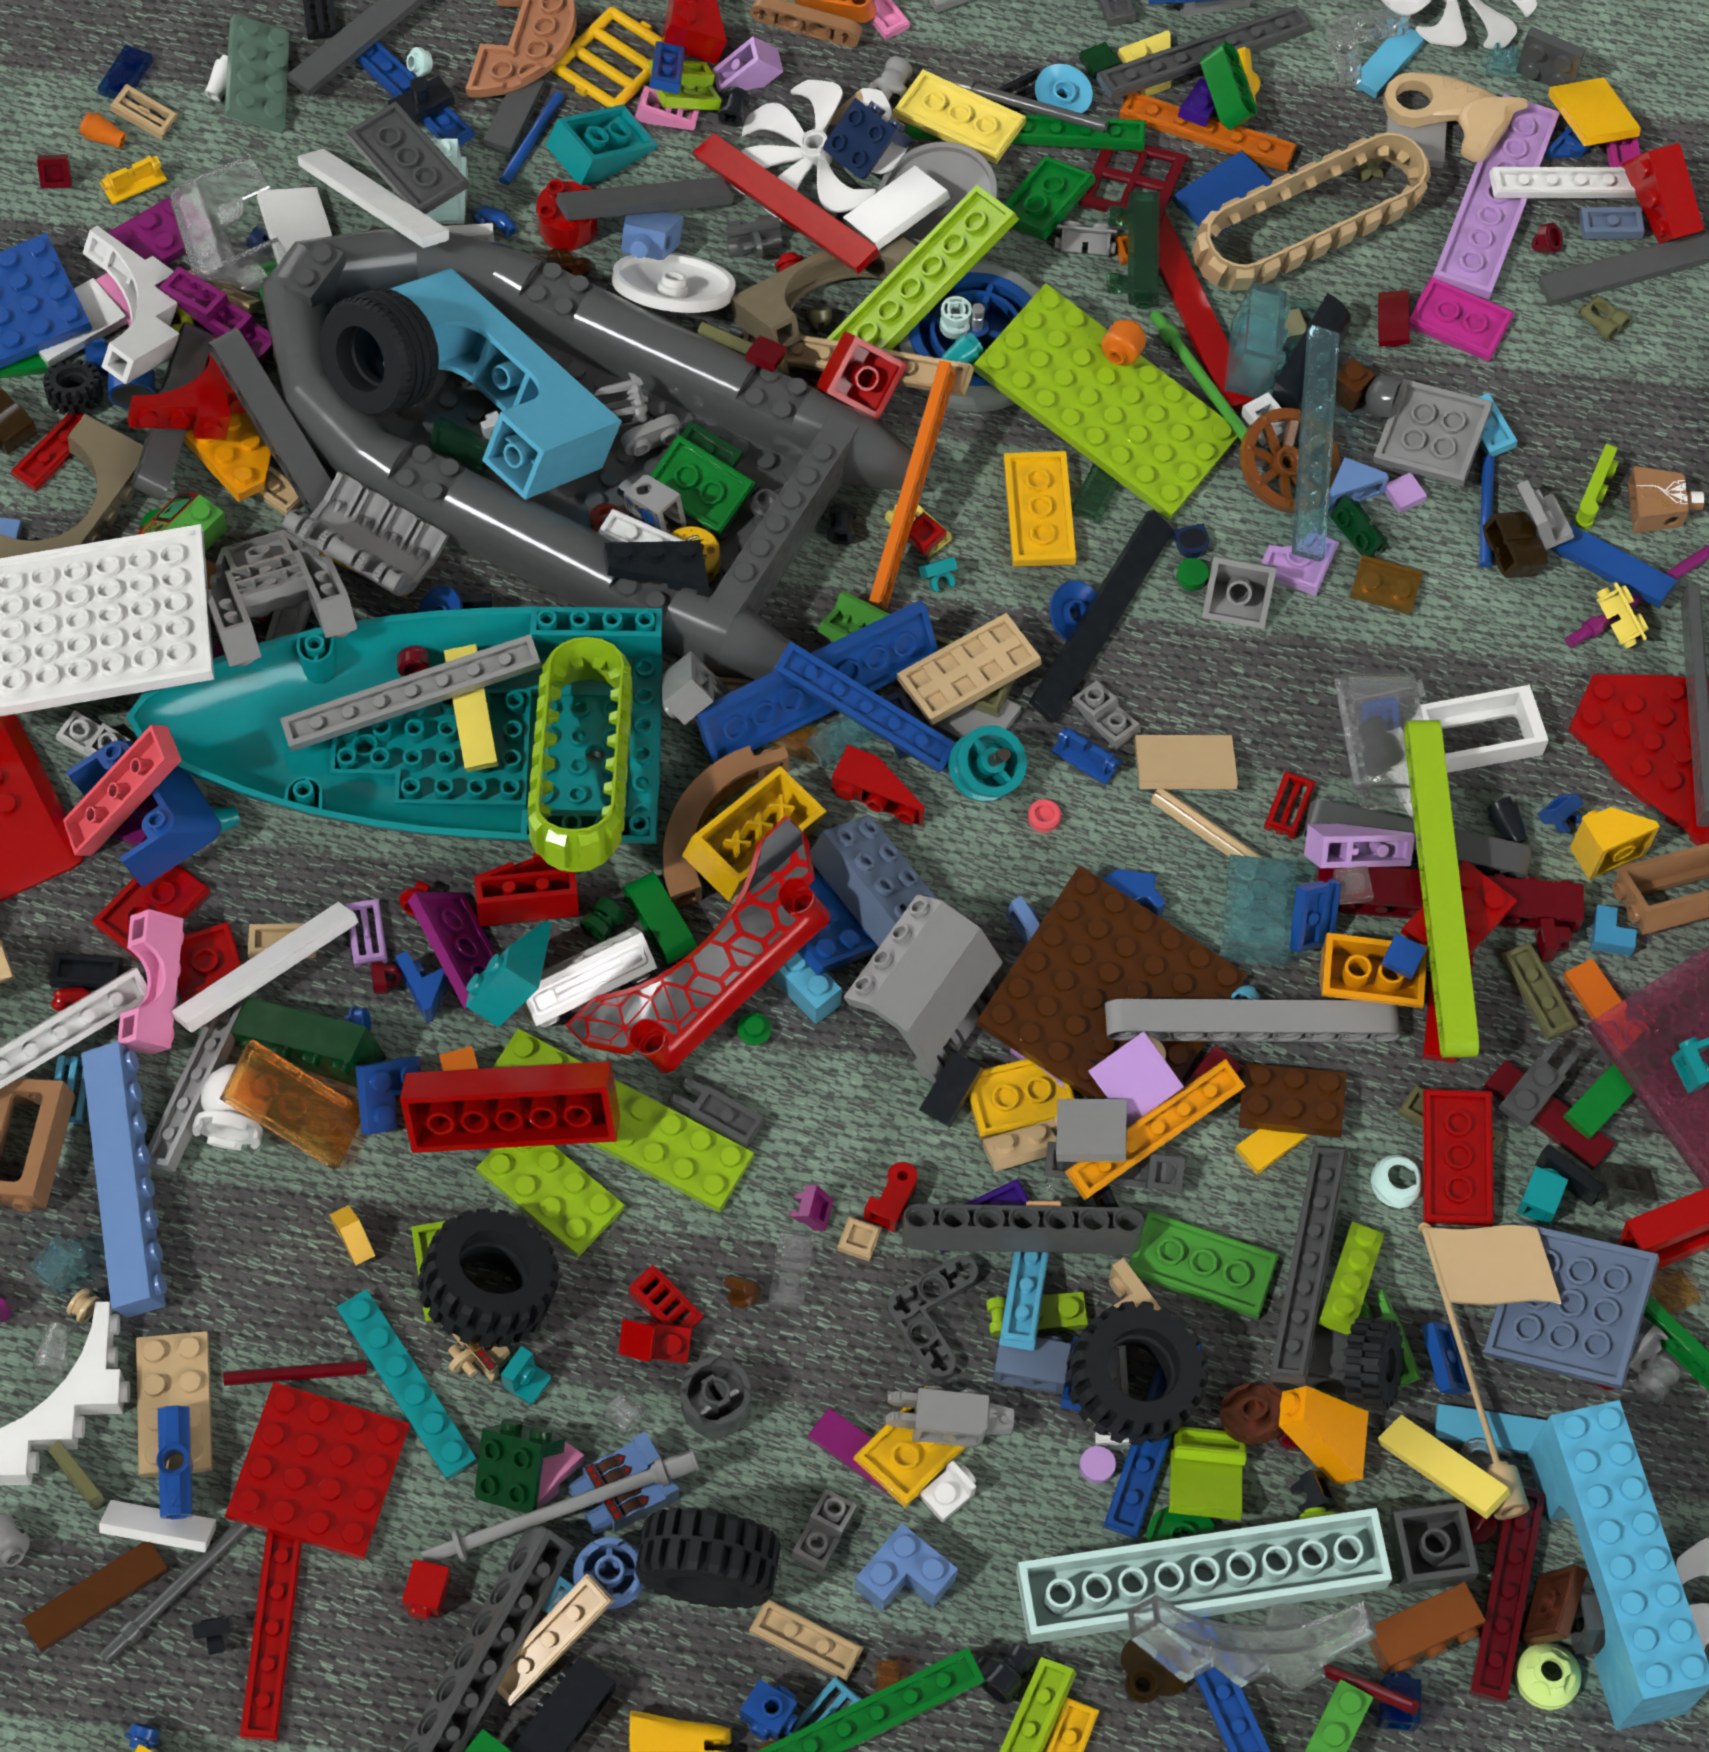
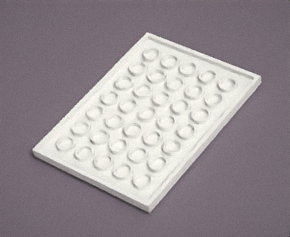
M201 524L0 558V716L214 680L210 612L207 602L208 585L205 544Z

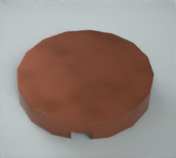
M1255 1382L1245 1383L1233 1388L1224 1396L1221 1402L1222 1407L1219 1410L1221 1426L1226 1434L1237 1442L1249 1445L1263 1444L1279 1437L1284 1432L1279 1427L1282 1390L1268 1383H1264L1265 1386H1256Z

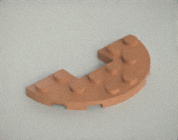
M496 0L498 6L519 7L520 11L508 46L480 43L465 89L467 96L472 98H488L513 92L533 83L550 71L566 53L574 37L577 24L574 0Z

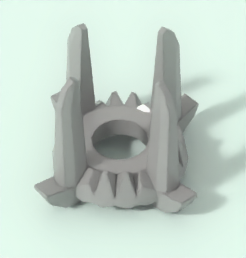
M628 372L630 380L600 387L594 393V396L628 391L627 395L629 397L627 399L605 404L608 409L625 407L611 411L616 416L630 414L634 416L633 422L620 425L617 434L625 433L633 427L648 422V416L646 415L648 408L647 404H645L648 402V397L643 395L641 385L644 383L641 377L632 372Z

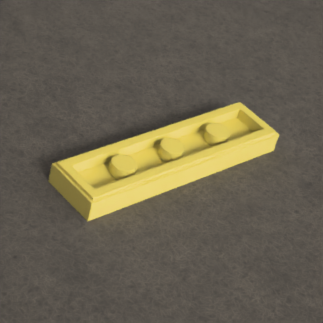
M476 644L444 650L445 660L449 662L478 652ZM485 687L453 697L466 773L499 766Z
M1400 1415L1378 1437L1380 1446L1452 1496L1464 1502L1465 1505L1486 1519L1511 1495L1509 1488L1403 1415Z

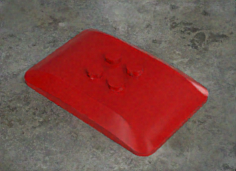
M15 714L0 716L1 902L76 868L84 859V856L74 855L63 822L67 814Z

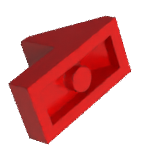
M623 1318L618 1354L646 1362L655 1359L687 1364L693 1327Z

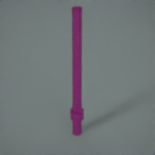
M1709 545L1665 572V574L1676 580L1709 559ZM1631 594L1634 602L1629 605L1633 609L1645 600ZM1604 613L1598 617H1590L1582 623L1581 628L1565 638L1567 646L1574 648L1587 638H1595L1604 632V627L1620 617L1619 614L1609 619L1606 618Z

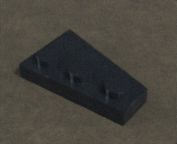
M701 541L604 543L603 552L608 576L645 584L650 580L668 584V589L679 591L680 587L697 590V595L708 597L709 583Z

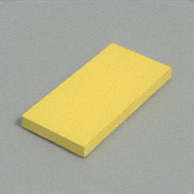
M922 69L893 109L894 118L946 142L970 147L980 153L987 161L994 164L999 162L1026 123V116Z

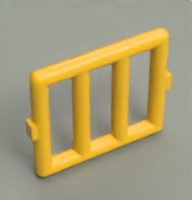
M613 6L601 14L570 44L560 61L551 69L553 73L575 86V92L584 98L589 95L607 108L625 105L650 81L651 72L650 60L603 29L614 20L654 47L656 41L662 42V37L652 31L651 25L643 20L639 23ZM595 38L643 69V71L633 80L585 49V47ZM576 56L624 89L614 98L567 68L566 65Z

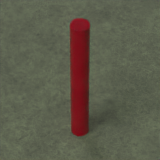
M1327 1663L1322 1668V1676L1336 1683H1339L1341 1679L1373 1696L1374 1699L1415 1715L1420 1708L1418 1700Z

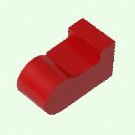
M897 1162L889 1168L886 1187L879 1200L870 1196L864 1208V1220L895 1233L915 1193L918 1176L914 1166L907 1162Z

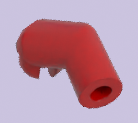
M82 987L59 988L53 993L54 999L51 1001V1007L60 1012L67 1008L70 1003L73 1004L92 992Z

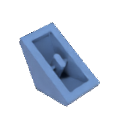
M1344 457L1328 494L1325 505L1327 512L1333 511L1344 495H1347L1349 499L1352 498L1354 501L1360 502L1384 494L1389 479L1387 473Z

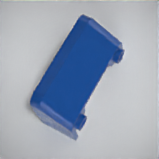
M135 741L110 742L67 770L66 773L85 796ZM178 766L151 793L159 806L151 810L142 821V830L148 839L119 857L142 887L214 841L221 832V822L190 774Z

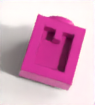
M1638 137L1599 144V146L1606 145L1609 167H1622V163L1641 155Z

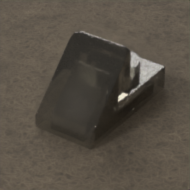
M1612 1162L1601 1164L1597 1180L1604 1186L1601 1191V1197L1605 1211H1610L1626 1202L1649 1206L1659 1201L1651 1169Z

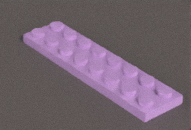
M1503 94V97H1513L1510 95ZM1528 102L1527 109L1514 112L1506 132L1484 161L1477 162L1434 271L1433 278L1490 300L1528 198H1494L1489 172L1492 167H1540L1558 121L1559 111Z

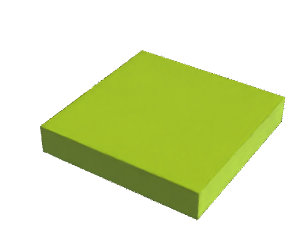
M1171 1450L1169 1513L1240 1521L1242 1515V1465L1174 1458V1450Z

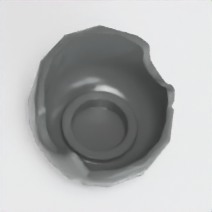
M1382 374L1374 378L1368 386L1365 396L1366 407L1373 418L1387 422L1397 396V389L1401 386L1403 377Z

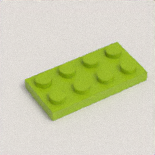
M554 1145L494 1148L476 1167V1172L577 1258L625 1209L624 1204Z

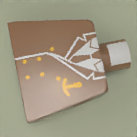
M1639 466L1633 467L1628 480L1633 533L1681 527L1687 517L1688 510L1703 509V491H1686L1685 476L1682 473Z

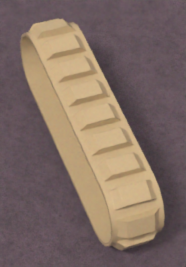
M1390 132L1375 133L1369 139H1359L1349 144L1346 150L1338 149L1325 155L1322 161L1318 163L1315 161L1298 168L1295 174L1287 173L1274 179L1271 185L1257 187L1249 191L1246 197H1236L1223 203L1219 211H1211L1201 222L1196 233L1197 238L1192 247L1194 263L1199 266L1201 274L1205 279L1221 289L1240 291L1248 290L1253 284L1263 285L1275 279L1279 272L1286 274L1300 267L1304 260L1311 262L1325 255L1329 248L1338 249L1350 243L1354 236L1363 237L1375 231L1379 224L1388 225L1401 219L1404 211L1411 212L1420 202L1428 188L1426 183L1431 176L1428 158L1425 157L1423 150L1414 140L1403 134ZM1377 158L1398 166L1407 175L1411 186L1407 185L1401 194L1393 198L1390 197L1372 208L1365 209L1351 218L1340 221L1317 234L1310 235L1307 239L1292 246L1289 245L1281 251L1267 258L1264 257L1255 263L1247 265L1237 264L1223 258L1215 250V246L1210 236L1216 238L1221 230L1260 213L1273 205L1286 201L1292 196L1311 189L1328 179L1341 175L1343 172L1356 167V165L1360 166L1369 159Z

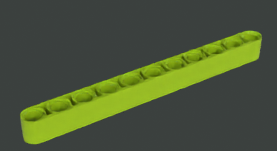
M1440 720L1406 721L1404 725V743L1440 1053L1442 1058L1477 1057L1479 1054V1034L1442 726Z

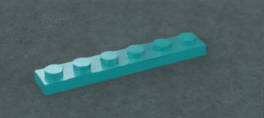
M365 1289L337 1306V1312L446 1481L476 1464L477 1458L368 1290Z

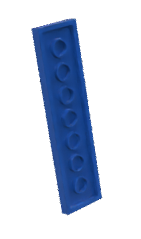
M918 600L811 654L873 692L897 680L898 672L938 651V646L926 604ZM771 672L714 700L708 707L697 714L695 718L710 764L712 765L726 755L749 745L753 751L835 709L778 674Z

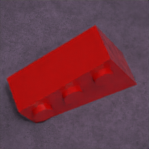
M533 853V858L518 864L510 862L474 876L479 927L579 916L575 872L558 870L547 864L539 854Z

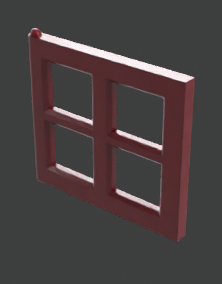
M1146 144L1144 151L1123 150L1139 154L1131 173L1108 167L1115 150L1101 149L1091 172L1095 176V183L1080 199L1079 206L1160 226L1185 163L1190 160V157L1186 154ZM1148 157L1172 163L1165 181L1140 175ZM1103 178L1127 184L1120 202L1095 196ZM1135 186L1160 192L1153 210L1128 204Z

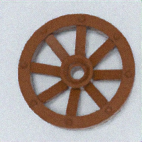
M1294 408L1271 410L1257 418L1248 427L1241 442L1240 464L1244 478L1253 493L1265 504L1286 513H1302L1314 509L1327 500L1331 486L1341 466L1340 455L1334 438L1328 429L1314 416ZM1288 422L1282 448L1271 423ZM1298 426H1301L1310 432L1314 438L1298 449L1294 447ZM1261 431H1263L1271 453L1255 446ZM1320 445L1326 464L1305 462L1304 456ZM1255 459L1269 465V470L1261 476ZM1300 473L1325 475L1320 489L1317 490ZM1275 477L1279 479L1280 495L1266 484ZM1290 480L1309 498L1292 499Z

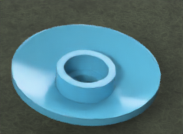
M1050 65L1041 71L1035 83V94L1040 102L1082 114L1089 108L1092 102L1093 90L1090 81L1084 73L1071 65Z

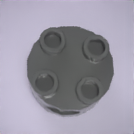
M708 1357L697 1361L686 1371L681 1384V1411L686 1423L695 1432L707 1439L722 1438L739 1430L746 1423L751 1413V1383L747 1373L736 1362L729 1359L726 1361L719 1359V1357Z

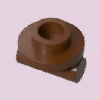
M731 1274L724 1280L725 1286L730 1289L727 1300L731 1306H738L739 1308L749 1307L757 1301V1297L761 1293V1288L756 1282Z

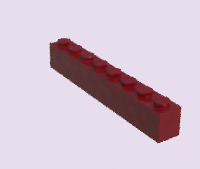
M1317 866L1314 882H1328L1329 879H1334L1341 883L1338 913L1411 919L1423 906L1419 870L1408 869L1405 866H1392L1390 868H1319ZM1502 874L1487 876L1517 900L1514 908L1496 927L1536 930L1541 918H1554L1555 927H1570L1571 933H1578L1584 920V884L1573 883L1570 880L1542 881L1536 877H1525L1523 879L1508 878Z

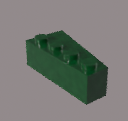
M247 997L231 1030L232 1035L239 1043V1048L246 1053L252 1055L259 1053L356 1088L355 1066L387 1059L366 1026Z

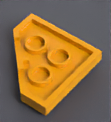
M230 413L231 420L226 440L194 439L193 431L188 430L185 433L183 442L229 493L240 502L265 489L272 453L248 414Z

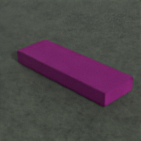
M828 1408L808 1434V1439L893 1498L881 1484L853 1460L854 1456L872 1437Z

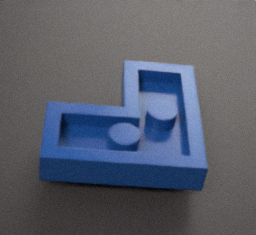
M411 1055L355 1066L361 1133L372 1135L398 1129L395 1095L401 1094L406 1073L421 1072L420 1056Z

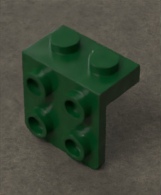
M504 1419L499 1425L482 1428L474 1491L475 1497L480 1501L525 1514L537 1510L543 1458L564 1453L565 1438L552 1435V1430L547 1428L523 1427V1422L512 1419Z

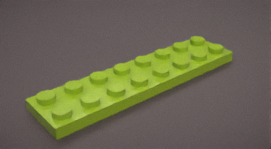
M976 185L827 339L839 341L844 331H847L877 348L893 350L1004 236L1019 218L1015 212L979 185ZM815 371V372H817L820 376H821L822 373H823V372H820V371Z
M518 1028L492 1068L583 1062ZM614 1079L621 1115L617 1142L589 1144L720 1213L754 1158V1152Z

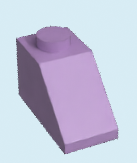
M754 36L712 69L715 75L717 91L720 94H723L725 89L732 86L744 90L765 87L784 72L778 48Z

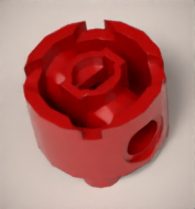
M554 179L548 182L547 187L542 190L536 203L537 228L544 242L549 247L574 251L578 250V246L583 244L586 246L592 242L597 234L598 218L567 221L556 203L557 193L593 190L591 187L577 182Z

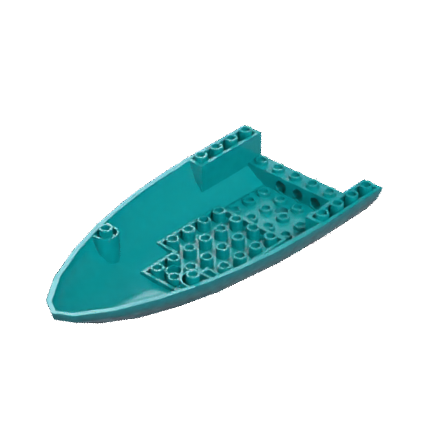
M529 606L437 610L356 621V630L350 631L348 635L340 638H325L321 627L258 643L262 658L255 659L246 666L235 665L229 667L225 654L213 658L214 680L146 691L142 693L126 715L137 738L150 725L168 726L182 760L177 765L179 768L192 776L250 799L313 817L381 830L427 836L530 842L528 797L530 792L533 745L535 744L534 732L535 722L537 721L539 677L542 674V668L485 686L499 766L467 773L464 767L452 698L293 752L289 748L280 718L403 677L397 671V655L402 649L409 646H422L427 649L431 668L446 663L444 650L476 644L478 651L531 634L541 665H543L551 652L563 642L581 637L599 638L614 644L625 655L631 666L633 703L631 733L629 736L630 748L628 779L626 783L625 824L620 844H656L659 822L662 724V608ZM581 680L570 683L561 689V699L553 702V710L559 712V722L551 724V733L557 735V745L549 747L548 756L555 758V768L547 771L546 780L553 782V792L545 794L544 804L551 806V816L545 819L561 828L580 829L592 826L603 819L602 807L611 805V796L604 793V783L612 781L613 772L605 769L606 759L614 757L615 748L607 746V736L616 734V725L609 723V713L617 711L618 702L610 699L611 690L614 688L602 681ZM365 747L372 748L367 753L359 752V750ZM598 750L604 754V757L598 762H591L586 758V755L590 751Z

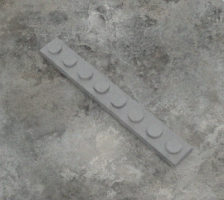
M529 634L282 717L280 720L289 748L293 752L542 668L532 636Z

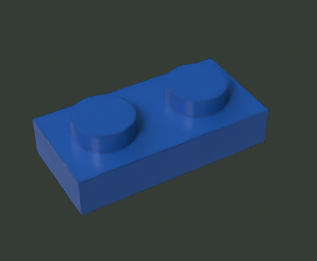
M1432 1321L1421 1326L1425 1338L1424 1347L1430 1356L1434 1370L1433 1379L1440 1393L1459 1396L1470 1392L1471 1389L1451 1325Z

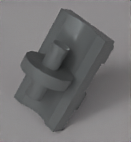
M768 214L758 216L755 222L745 224L740 220L731 221L728 223V227H725L729 257L754 253L756 258L763 257V251L783 247L779 217L771 218Z

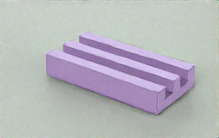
M379 899L345 904L352 912L360 910L366 955H360L355 925L349 929L354 967H361V964L367 963L369 966L371 962L381 960L384 963H388ZM368 908H373L379 953H373L367 914Z

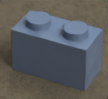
M1045 1336L1043 1339L1036 1338L1034 1351L999 1345L993 1382L1062 1394L1068 1367L1066 1363L1071 1344L1065 1343L1059 1337Z

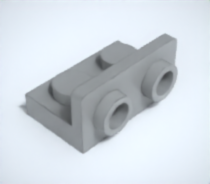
M1528 480L1517 484L1525 510L1532 520L1545 550L1574 538L1573 531L1554 494L1543 497L1540 489L1534 491Z

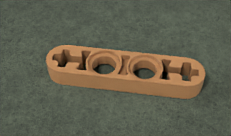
M754 0L750 9L751 17L757 22L849 48L857 46L863 32L862 27L854 20L784 0ZM787 15L795 17L797 20L791 19ZM815 23L821 24L825 28L819 27Z

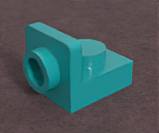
M1696 1036L1685 1040L1678 1045L1680 1050L1671 1057L1688 1094L1701 1090L1709 1083V1066L1699 1055L1709 1048V1038L1699 1041Z
M521 1346L501 1373V1379L504 1389L527 1404L534 1405L550 1383L551 1375L536 1366L533 1353Z

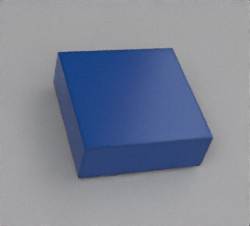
M1395 934L1381 966L1412 980L1427 947Z

